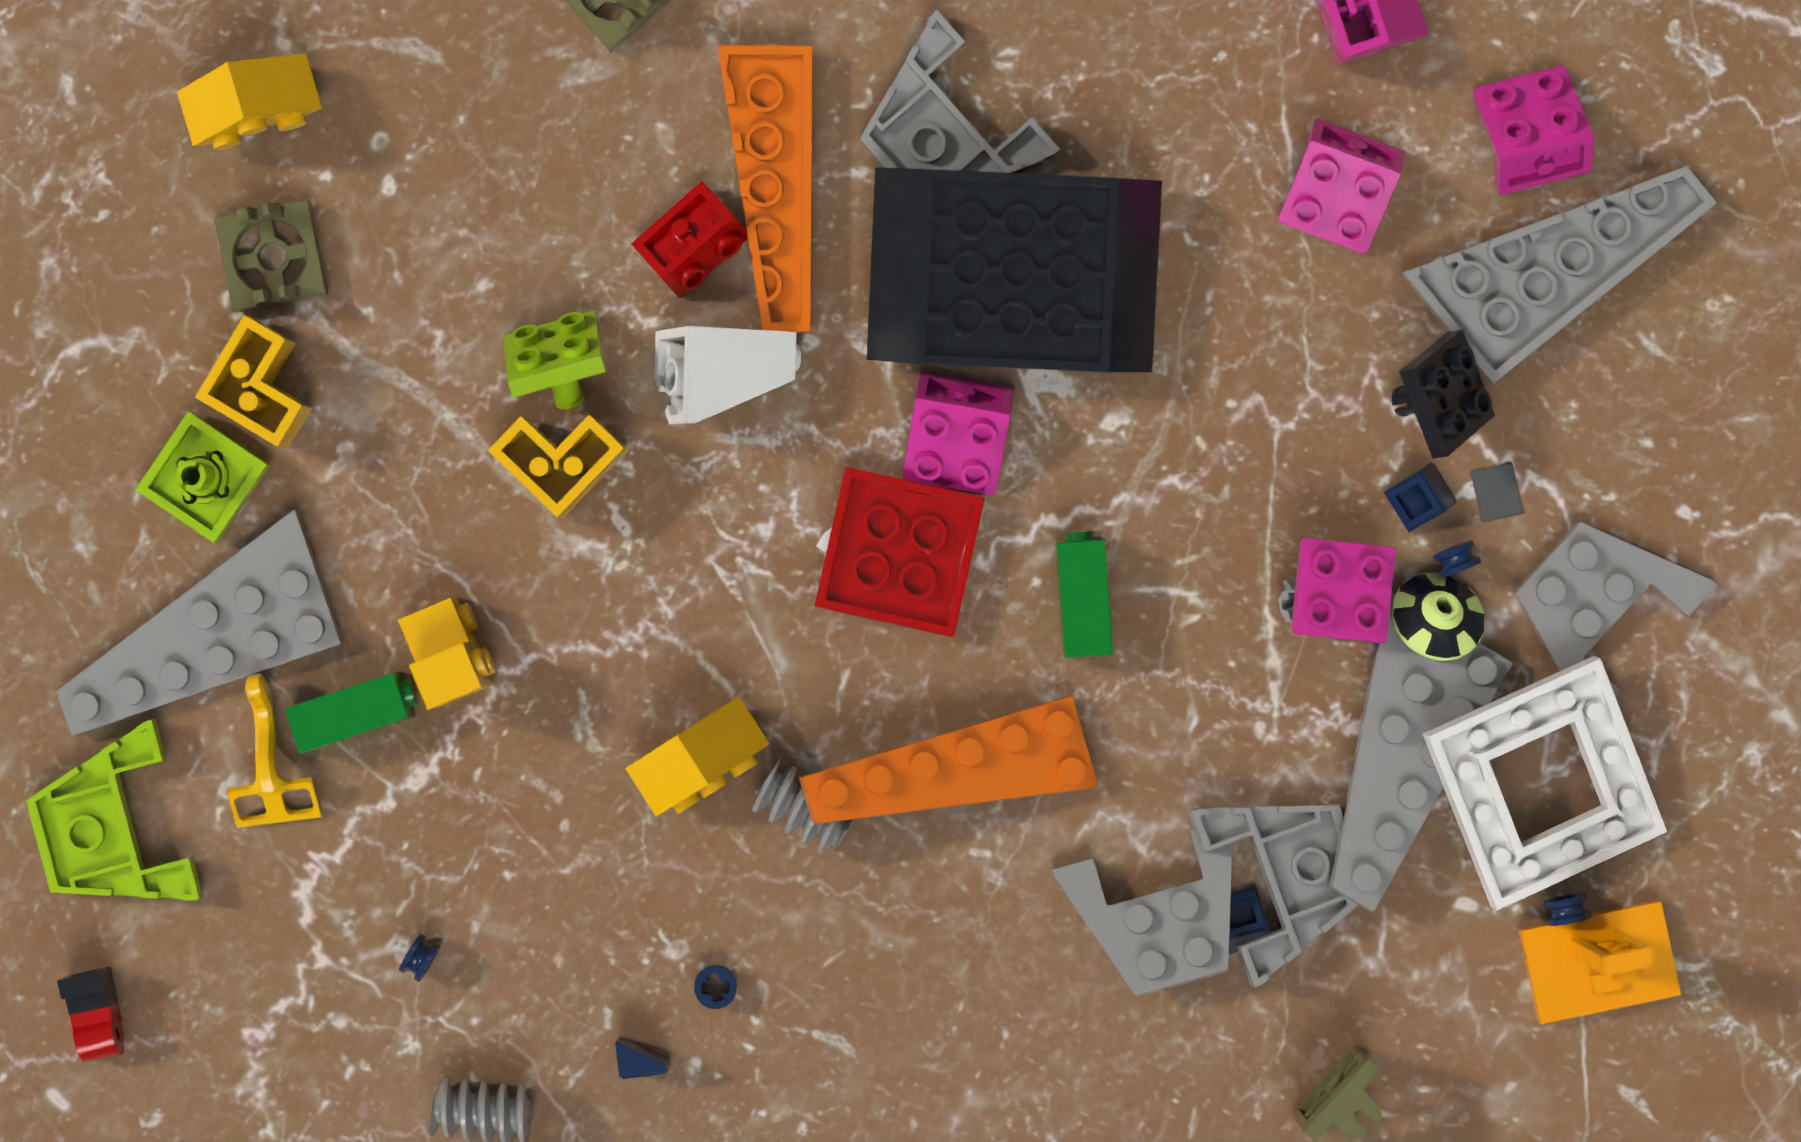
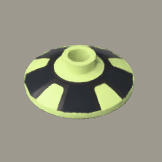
M1432 572L1413 576L1401 585L1392 601L1391 616L1397 634L1410 649L1426 658L1439 661L1459 659L1469 654L1483 636L1485 614L1478 597L1466 584L1452 576L1441 578L1439 573ZM1437 605H1440L1447 609L1449 614L1441 612L1438 609Z

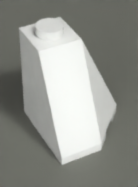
M684 326L656 331L654 379L658 392H666L672 404L667 405L665 409L669 425L697 423L794 381L795 372L798 371L801 363V349L796 343L797 332Z

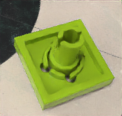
M595 310L585 313H567L556 321L538 326L524 325L518 327L510 334L503 335L507 382L513 398L551 387L556 407L561 410L572 409L582 404L585 400L578 380L606 372L600 325Z
M188 411L135 490L212 543L218 544L271 465L195 413ZM216 451L221 452L223 454V461L220 459V456L218 454L213 453ZM182 458H188L189 460L184 461V460H181V459H182ZM228 486L230 489L229 495L225 498L220 497L219 494L224 495ZM189 493L197 496V499L193 504H188L186 502V500L192 501L193 497Z

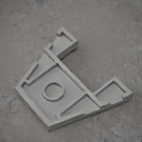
M938 10L930 16L918 41L912 47L900 72L889 87L860 137L861 143L883 168L1016 173L1054 157L1060 152V148L1032 117L996 149H993L930 78L936 70L965 46V41Z
M1577 522L1513 593L1559 672L1586 660L1585 655L1649 585L1683 616L1689 617L1717 584L1713 580L1587 524ZM1610 681L1616 697L1621 690Z
M1338 804L1194 808L1188 810L1203 852L1213 850L1247 836L1250 837L1277 912L1281 929L1236 946L1251 987L1256 988L1270 979L1269 976L1286 962L1292 961L1302 952L1304 947L1321 933H1326L1358 906L1355 902L1329 888L1339 832L1342 830L1344 820Z
M1195 830L1190 831L1202 880L1109 906L1106 904L1093 858L1053 869L1052 872L1055 881L1066 894L1083 922L1088 926L1133 995L1140 997L1228 972L1233 842L1203 852Z

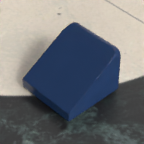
M1433 463L1422 467L1384 492L1408 532L1447 511L1456 503L1455 496Z
M1256 887L1231 894L1229 954L1238 952L1237 945L1270 933Z
M619 1037L615 1042L619 1077H622V1079L665 1074L671 1065L670 1057L629 1039Z

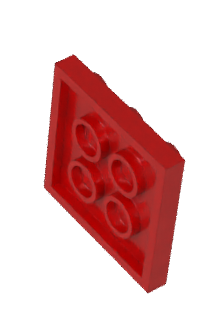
M845 467L814 607L954 637L985 498Z

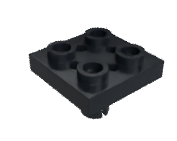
M1463 329L1446 332L1399 371L1404 386H1398L1393 390L1392 406L1407 403L1406 406L1397 407L1394 411L1401 417L1410 414L1416 415L1432 459L1449 456L1495 416L1490 395L1485 390L1475 364L1474 352L1468 345Z

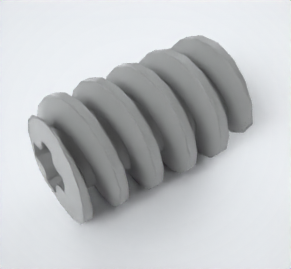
M779 759L754 798L752 812L758 814L767 806L771 807L768 822L771 824L776 823L784 816L787 817L784 830L787 834H791L800 826L803 827L801 843L806 845L817 836L819 838L817 853L820 855L824 854L831 847L837 848L855 819L812 824L801 783H794L797 768L791 766L780 774L778 770L781 759Z
M444 1076L434 1094L429 1134L430 1136L435 1135L441 1123L443 1134L446 1138L454 1137L460 1125L462 1136L465 1140L473 1139L479 1128L483 1142L492 1141L497 1130L499 1131L501 1142H511L516 1132L518 1133L519 1142H528L533 1102L532 1099H528L526 1087L523 1084H520L514 1097H509L505 1082H501L495 1095H490L487 1080H482L477 1092L471 1093L468 1078H463L458 1090L452 1091L450 1077Z

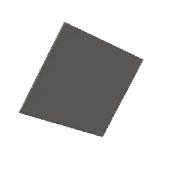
M1512 462L1470 472L1482 523L1524 513Z

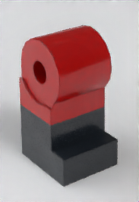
M111 966L68 975L57 980L61 999L66 1001L73 1028L74 1044L81 1061L89 1062L123 1054L122 1017Z

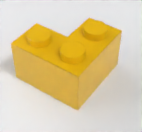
M306 53L226 62L177 91L192 145L212 144L214 150H224L238 146L242 143L241 136H250L267 130V126L277 125L279 131L299 128L306 124L305 117L322 108Z
M247 315L242 317L195 396L198 400L268 442L289 449L313 409L272 384L296 343Z
M588 415L558 447L528 418L520 416L488 450L557 518H564L629 451L603 424L591 415Z
M452 597L398 620L415 660V663L409 665L427 710L442 707L494 685L490 675L496 673V668L486 647L479 648L472 631L478 629V625L468 603L461 605L458 597Z
M738 696L625 769L655 816L660 815L671 807L679 814L701 800L697 791L705 798L726 785L728 782L723 775L728 771L736 778L758 764L754 754L770 744L742 699Z

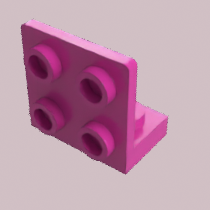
M1564 66L1529 73L1478 86L1473 89L1474 101L1494 149V182L1499 195L1592 172L1594 135Z
M1316 118L1308 137L1304 156L1280 211L1278 221L1281 224L1362 254L1367 253L1400 178L1405 151Z
M921 371L903 479L990 496L995 495L1015 387Z
M1311 538L1301 539L1291 625L1292 633L1386 643L1396 548Z

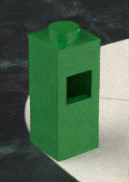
M1093 531L1064 533L1065 543L1055 544L1064 658L1113 655L1105 540H1094Z
M399 671L285 708V712L298 752L302 754L415 717L413 707L419 705L413 682L410 678L403 679L402 673Z

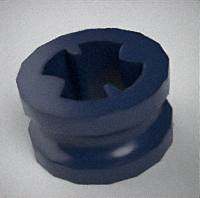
M1473 540L1458 544L1432 556L1434 561L1442 564V570L1439 572L1441 578L1456 574L1481 563L1480 557L1472 554V547L1475 546Z
M1586 893L1567 894L1545 900L1544 907L1551 910V917L1547 919L1548 925H1566L1591 918L1590 911L1585 910L1583 906L1584 901L1587 900Z
M420 933L404 957L399 971L402 973L406 971L413 972L414 980L420 982L435 960L441 945L437 942L433 945L428 944L426 936Z
M721 965L705 967L698 973L695 979L694 991L696 997L702 1005L710 1009L726 1007L733 1001L736 995L737 983L735 977L729 969ZM719 974L720 981L729 982L728 993L722 991L724 996L722 999L712 1000L711 993L702 991V982L709 983L708 975Z

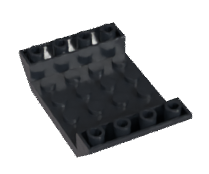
M875 167L867 360L929 365L1089 372H1152L1162 181Z

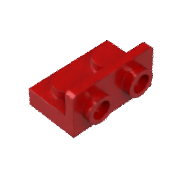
M701 181L632 242L631 245L678 298H682L689 291L698 288L704 282L706 276L725 259L734 256L741 248V245L748 240L747 231L735 216Z

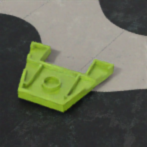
M156 719L141 723L135 727L136 729L121 739L114 741L102 749L101 752L26 800L50 893L134 896L151 899L168 898L185 901H195L204 898L193 856L147 869L144 867L120 778L121 772L167 760Z

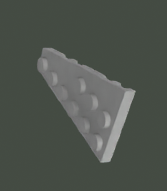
M1688 166L1408 270L1401 273V275L1447 332L1463 329L1468 345L1474 352L1477 369L1489 384L1492 385L1717 204V202Z
M294 509L57 690L56 693L71 736H77L248 677V675L257 674L344 644L298 509Z
M1392 592L1386 643L1375 644L1374 652L1376 653L1373 669L1367 686L1354 754L1356 756L1346 796L1347 805L1342 830L1339 832L1329 888L1370 912L1375 911L1443 789L1423 733L1491 703L1513 664L1480 643L1469 654L1450 661L1433 660L1416 653L1401 640L1394 628L1391 606L1395 594Z

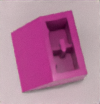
M1315 0L1337 67L1429 35L1418 0Z

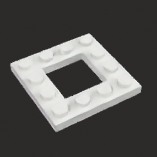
M1592 656L1423 733L1489 904L1497 911L1667 832L1601 658ZM1570 724L1601 805L1521 842L1489 761Z

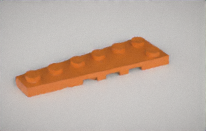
M718 45L762 330L811 333L813 46Z
M1073 696L1060 698L799 777L812 824L1098 787Z

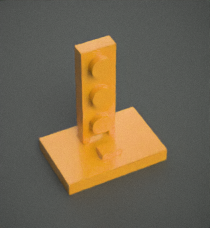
M1659 900L1592 913L1591 918L1572 924L1549 926L1548 923L1518 929L1536 1017L1541 1025L1681 995L1663 906Z

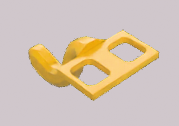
M262 673L248 675L245 691L252 706L255 721L256 778L252 785L227 788L226 793L237 828L322 817L312 777L285 780L279 773L276 766V721L272 694ZM306 789L310 792L313 807L290 810L286 807L283 792ZM252 795L262 797L266 813L252 816L240 814L236 798Z

